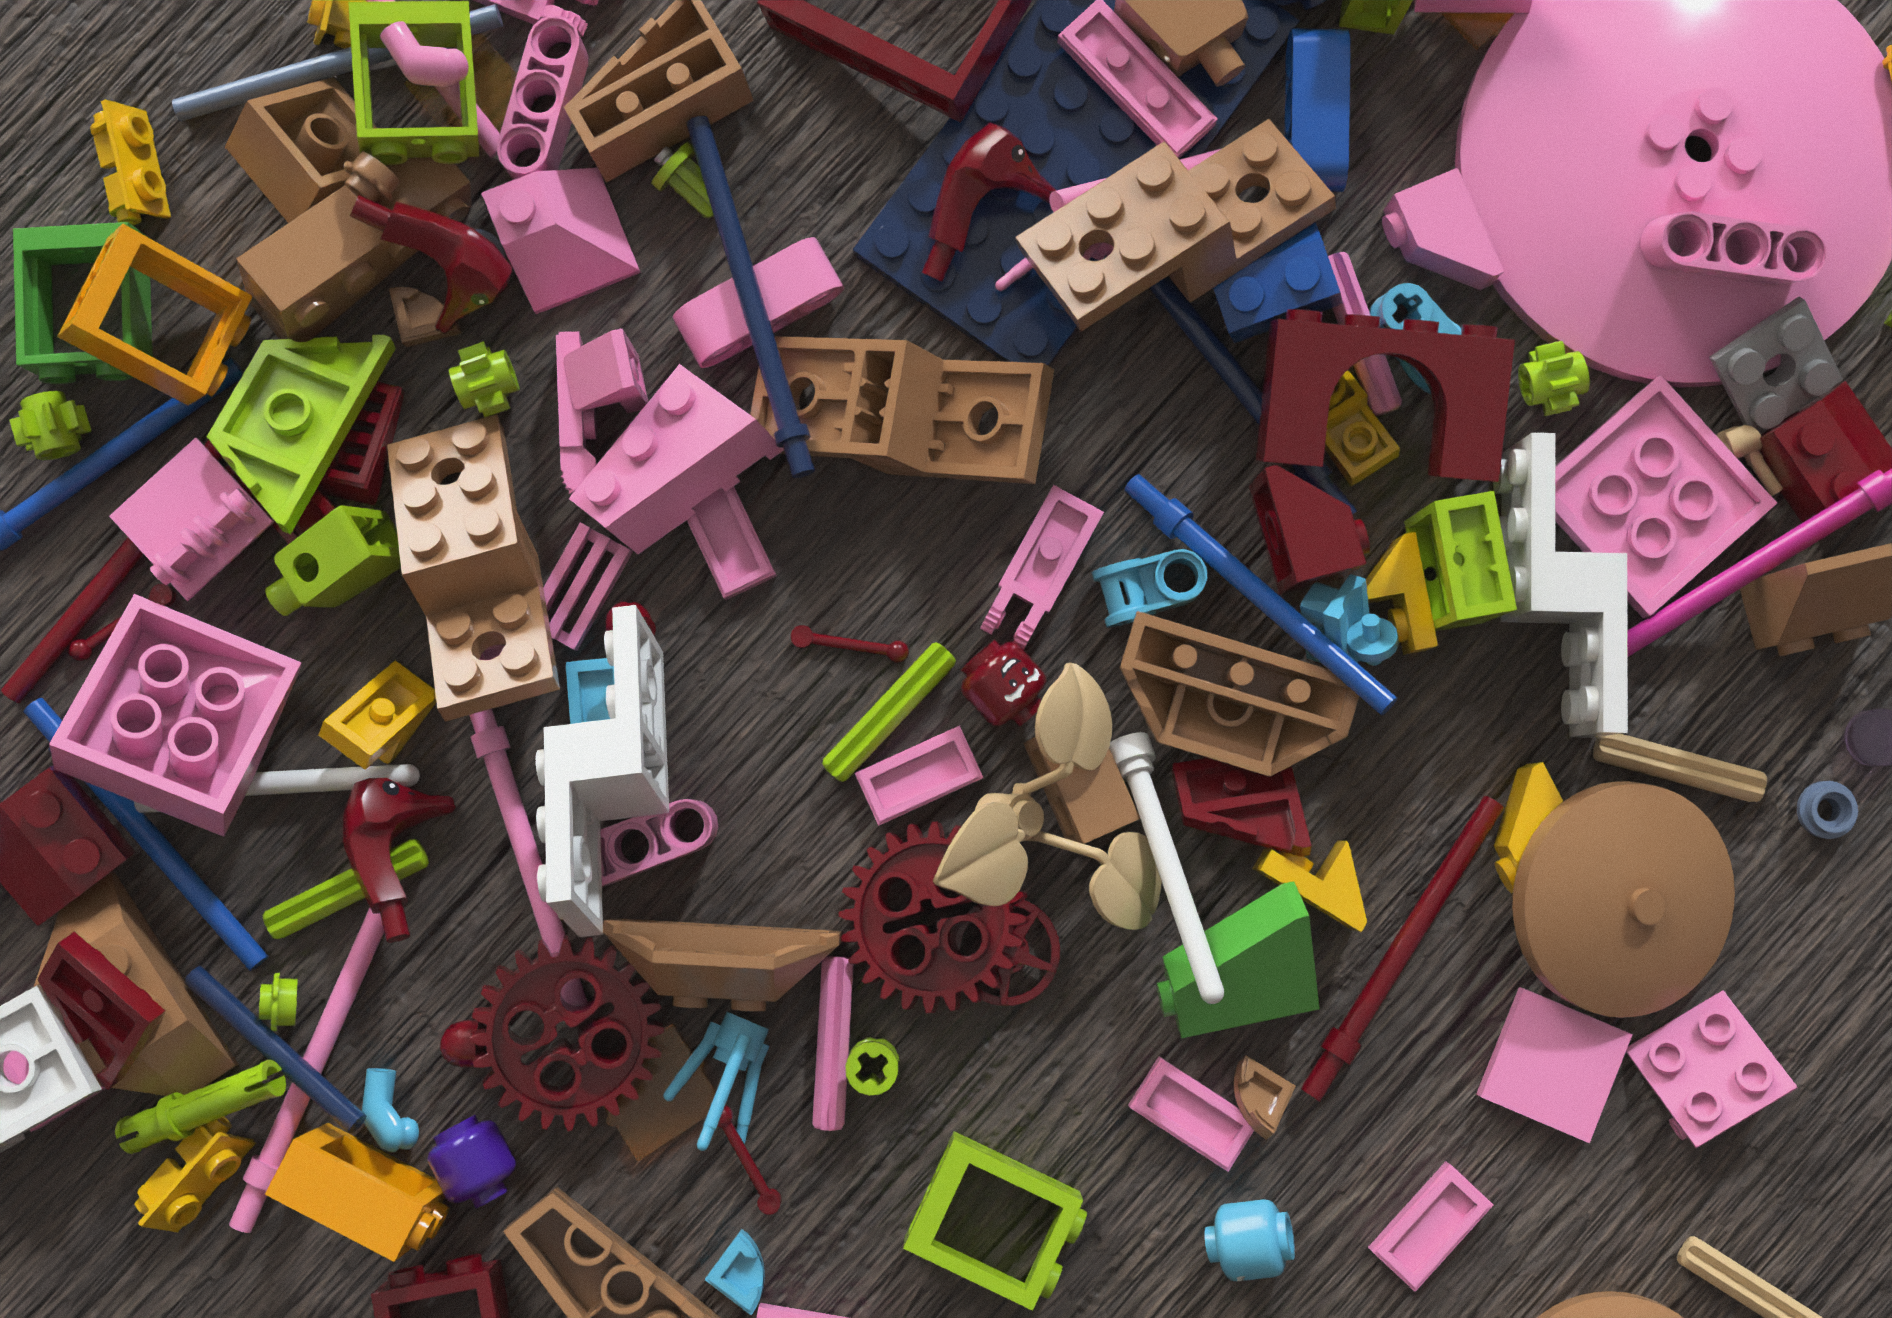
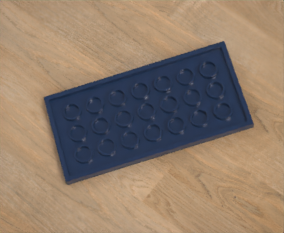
M1037 0L1013 32L962 122L960 123L949 118L853 248V255L1003 362L1044 363L1050 367L1078 328L1034 268L1003 291H999L995 287L996 282L1025 258L1019 250L1015 237L1052 214L1053 210L1050 203L1031 194L1014 189L1000 188L987 192L979 200L972 213L963 252H955L944 280L941 282L921 273L935 241L928 238L937 199L947 168L955 155L970 137L989 123L1002 126L1019 138L1038 172L1056 190L1108 178L1157 146L1057 43L1058 35L1096 0ZM1103 0L1114 11L1116 0ZM1242 0L1247 10L1248 20L1242 35L1230 44L1245 64V68L1235 78L1219 87L1215 85L1201 63L1178 76L1184 85L1218 118L1216 125L1180 159L1206 153L1285 45L1290 35L1289 30L1297 28L1300 20L1277 4L1266 0ZM1093 257L1089 259L1090 261H1100Z

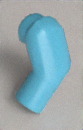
M368 1068L366 1070L362 1112L367 1116L364 1121L365 1126L380 1148L386 1151L396 1152L399 1148H413L419 1137L418 1123L409 1117L400 1119V1116L392 1106L396 1071L383 1068Z

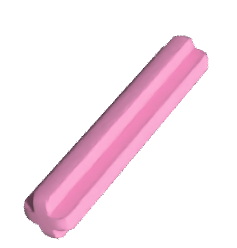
M1346 252L1329 255L1328 258L1342 297V304L1332 308L1338 324L1344 325L1345 314L1371 316L1349 255ZM1372 355L1353 365L1360 385L1368 395V407L1375 416L1384 415L1399 408L1402 399L1385 355Z
M827 956L823 959L821 966L812 1124L814 1128L824 1131L841 1130L845 1124L847 1090L845 1065L849 1055L854 964H850L848 961L850 958L845 956Z

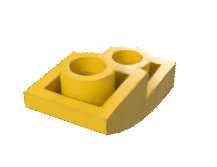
M1347 370L1336 384L1330 399L1325 450L1352 487L1399 457L1400 447L1368 407V395L1350 371Z

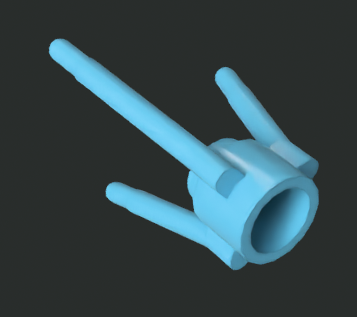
M726 1012L721 1025L710 1021L703 1040L663 1094V1098L666 1101H672L712 1048L717 1046L713 1058L727 1065L697 1141V1148L700 1151H705L710 1144L739 1069L746 1071L748 1066L736 1128L745 1144L761 1066L769 1049L768 1045L763 1044L769 1029L729 1012Z

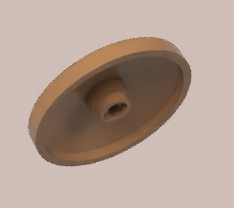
M1617 781L1599 784L1582 790L1563 801L1550 812L1531 836L1520 859L1514 882L1512 909L1516 936L1528 965L1538 979L1555 995L1566 1002L1592 1013L1608 1017L1624 1018L1647 1015L1662 1010L1686 996L1701 982L1716 962L1723 949L1732 922L1735 897L1734 875L1726 846L1719 832L1709 818L1691 801L1668 789L1644 783Z

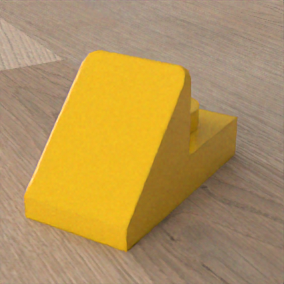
M1416 532L1406 533L1392 541L1366 578L1368 603L1393 600L1394 608L1388 610V621L1397 628L1399 643L1401 642L1403 655L1426 651L1438 646Z
M394 661L323 721L318 736L365 770L378 758L384 763L389 764L396 758L436 704L435 689L400 663Z
M1338 840L1334 844L1316 876L1309 873L1314 863L1304 856L1300 857L1282 851L1277 853L1269 849L1263 850L1253 866V870L1279 886L1283 883L1294 881L1303 901L1350 930L1362 932L1367 924L1351 850L1347 841Z

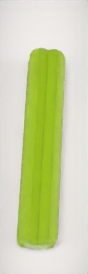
M937 642L932 643L826 755L822 762L824 768L838 781H846L955 666L956 660L954 656Z
M417 839L408 840L390 850L392 865L399 881L426 868L429 864L424 847ZM351 868L266 910L263 914V921L272 938H285L365 898Z

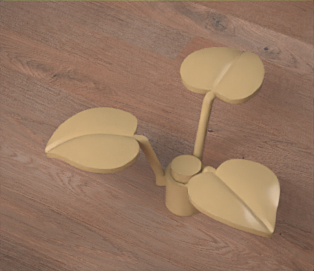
M1066 663L1061 675L1048 688L1042 698L1035 721V737L1042 754L1050 762L1058 763L1060 766L1056 770L1030 782L1016 783L1012 794L988 793L978 801L975 811L953 838L938 867L933 883L954 891L977 904L1001 906L1015 897L1026 877L1028 857L1020 842H1041L1097 860L1101 866L1095 871L1089 884V893L1097 912L1103 919L1116 927L1131 930L1142 929L1152 921V915L1156 912L1162 883L1146 836L1135 832L1121 833L1113 839L1107 854L1099 848L1040 831L1044 823V813L1040 804L1030 796L1031 793L1068 777L1072 773L1074 765L1082 770L1096 769L1106 756L1112 737L1111 712L1100 686L1082 667L1074 663Z

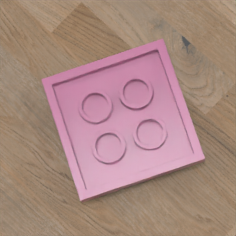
M1662 375L1646 385L1555 466L1556 523L1583 552L1627 553V601L1642 618L1649 617L1777 504L1774 498Z

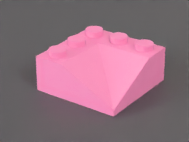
M134 594L49 744L54 769L224 837L252 783L301 669L302 662Z

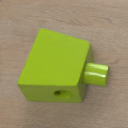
M340 505L275 555V564L283 577L266 587L265 592L271 605L283 616H288L301 606L337 607L401 568L397 529L386 511Z

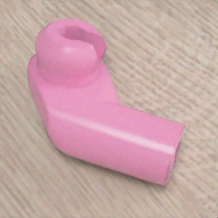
M403 21L389 25L380 34V39L400 70L413 84L449 87L456 82L462 81L468 74V61L461 51L443 47L420 46Z

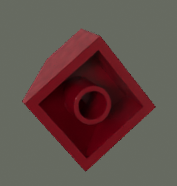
M1846 381L1838 384L1826 394H1823L1783 420L1778 426L1763 433L1760 437L1762 444L1760 452L1764 456L1763 459L1783 487L1780 492L1802 523L1859 489L1857 482L1877 470H1881L1884 474L1892 469L1891 446Z
M1278 465L1264 468L1249 485L1279 595L1311 587L1315 582L1323 584L1345 578L1366 564L1364 554L1370 552L1369 537L1361 519L1354 520L1350 506Z
M54 765L44 770L0 803V883L37 926L41 925L136 853L72 776L55 770Z

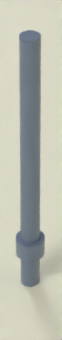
M496 4L469 12L471 36L503 27L501 14ZM351 47L173 99L174 112L182 122L246 103L247 100L353 71ZM369 48L370 66L393 59L387 48Z

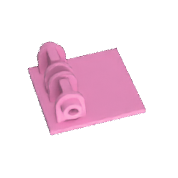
M196 437L109 516L152 562L153 566L150 567V571L165 585L171 583L187 601L274 523L269 515Z
M1724 990L1631 1044L1626 1050L1627 1055L1673 1118L1669 1119V1123L1676 1135L1681 1140L1688 1137L1695 1148L1702 1146L1797 1089L1796 1084Z

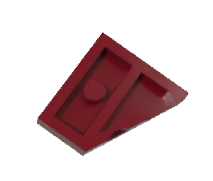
M1209 758L1172 764V777L1184 826L1300 857L1310 855L1312 845L1292 765L1268 777Z
M75 931L57 943L37 979L50 1002L61 1012L64 1024L76 1044L84 1042L86 1039H89L105 1065V1068L96 1074V1077L107 1090L125 1077L166 1011L145 990L133 983L111 964L99 950L93 948Z

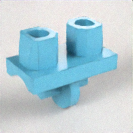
M1350 574L1340 589L1315 582L1303 598L1300 605L1301 615L1311 623H1315L1314 626L1354 661H1362L1375 666L1383 660L1390 658L1396 652L1399 644L1397 628L1390 621L1379 618L1375 614H1369L1365 578ZM1306 650L1307 659L1319 662Z

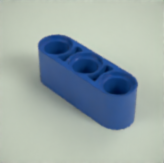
M1291 28L1287 39L1285 61L1284 137L1331 192H1344L1349 169L1350 34L1348 29Z

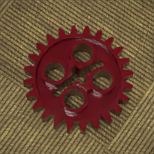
M939 822L931 823L927 838H924L917 825H908L907 842L904 843L896 834L887 833L888 852L884 853L869 846L866 850L874 865L870 869L855 865L852 867L855 875L862 880L860 888L844 887L842 893L855 900V907L840 911L838 917L854 921L855 929L846 932L840 938L843 942L858 943L860 947L850 957L849 963L855 965L868 963L870 965L862 979L864 984H872L880 979L885 981L881 989L880 998L889 1000L899 990L903 991L902 1008L906 1010L914 1007L919 996L923 998L926 1013H936L940 997L944 998L950 1011L960 1010L961 992H964L974 1003L982 1001L979 983L983 981L992 988H999L1002 984L994 971L997 966L1006 969H1015L1017 966L1006 954L1008 946L1025 947L1026 945L1023 939L1012 934L1013 926L1029 923V917L1014 913L1013 905L1027 898V894L1024 892H1018L1012 900L1001 906L984 905L980 912L941 919L937 922V932L934 927L925 925L912 926L890 934L885 931V925L889 922L929 914L931 910L930 903L935 908L949 910L973 902L962 895L950 898L942 887L933 883L935 874L949 845L962 827L959 825H955L948 839L945 838L942 824ZM904 879L911 887L912 899L906 909L896 912L887 901V893L889 887L894 882ZM968 922L974 923L982 934L980 948L970 956L962 954L955 943L957 930ZM911 936L918 937L925 947L924 960L915 969L907 968L900 958L902 943Z
M563 936L559 952L551 953L548 945L542 939L538 941V958L531 960L519 949L515 952L518 970L513 972L501 965L496 968L495 973L503 984L501 988L483 985L481 994L492 1006L474 1008L472 1018L486 1024L487 1028L471 1032L470 1043L487 1046V1049L474 1057L473 1065L479 1068L492 1066L493 1070L483 1080V1087L486 1090L502 1084L504 1090L500 1095L498 1105L503 1108L516 1099L520 1101L518 1120L523 1122L535 1109L541 1111L542 1129L547 1130L555 1115H563L567 1131H572L576 1114L584 1113L587 1121L594 1127L597 1126L598 1120L597 1108L605 1106L610 1113L618 1116L620 1111L616 1097L623 1094L636 1101L639 1098V1094L632 1082L633 1079L636 1077L651 1081L654 1077L652 1070L643 1063L644 1058H661L662 1055L661 1048L648 1041V1038L664 1033L663 1023L647 1020L648 1016L661 1009L659 999H641V996L649 990L650 985L643 978L631 982L630 978L635 968L629 961L623 963L618 968L614 965L617 952L616 947L611 945L601 957L594 955L593 938H587L581 951L573 952L569 937ZM575 978L589 981L595 989L592 999L581 1006L568 1004L560 993L563 986ZM610 1002L614 1005V1009L608 1014L599 1016L580 1026L578 1029V1042L570 1044L566 1038H562L545 1049L533 1061L529 1063L521 1061L523 1054L538 1049L557 1037V1024L559 1022L565 1021L570 1028L575 1027L591 1016L603 1004ZM521 1011H533L542 1018L544 1025L536 1035L521 1037L511 1030L509 1025L511 1018ZM614 1028L620 1031L625 1036L622 1048L613 1054L597 1052L592 1046V1040L600 1030ZM555 1060L568 1063L575 1072L572 1079L562 1086L547 1084L542 1079L540 1073L548 1063Z

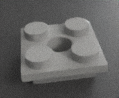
M1797 297L1709 357L1743 425L1756 428L1760 434L1778 426L1785 418L1818 396L1826 394L1833 386L1843 380L1805 299ZM1781 354V362L1776 371L1767 377H1763L1766 363L1772 357Z

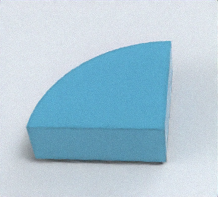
M741 1229L708 1273L705 1281L748 1314L752 1315L763 1292L765 1269L756 1243L746 1231Z

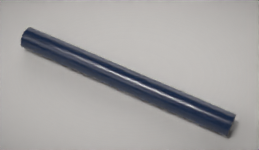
M199 966L187 975L184 980L186 986L264 1057L275 1061L281 1067V1072L349 1134L360 1128L367 1116L262 1020H259L252 1011L202 966Z

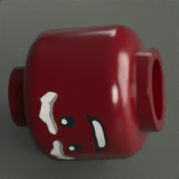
M994 639L961 669L962 673L966 676L961 685L962 694L992 726H1000L1013 719L1020 727L1038 712L1041 703L1038 695L1046 685V675L1016 642L1010 641L1000 646Z

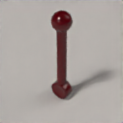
M157 584L151 589L148 600L168 607L175 602L176 592L171 586ZM121 617L86 640H74L69 645V655L76 661L87 660L92 655L93 648L110 638Z
M805 625L796 626L791 632L792 643L801 649L815 644L886 655L895 663L905 661L909 655L907 644L900 640L893 641L890 644L824 635L813 633Z
M725 1105L717 1127L723 1129L759 1194L757 1201L759 1210L767 1215L774 1214L780 1208L782 1202L781 1194L767 1186L732 1123V1109Z

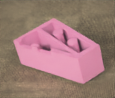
M679 364L569 499L636 554H640L696 514L693 507L720 487L725 492L740 482L737 475L764 456L771 460L784 451V448L777 447L775 439L755 418Z

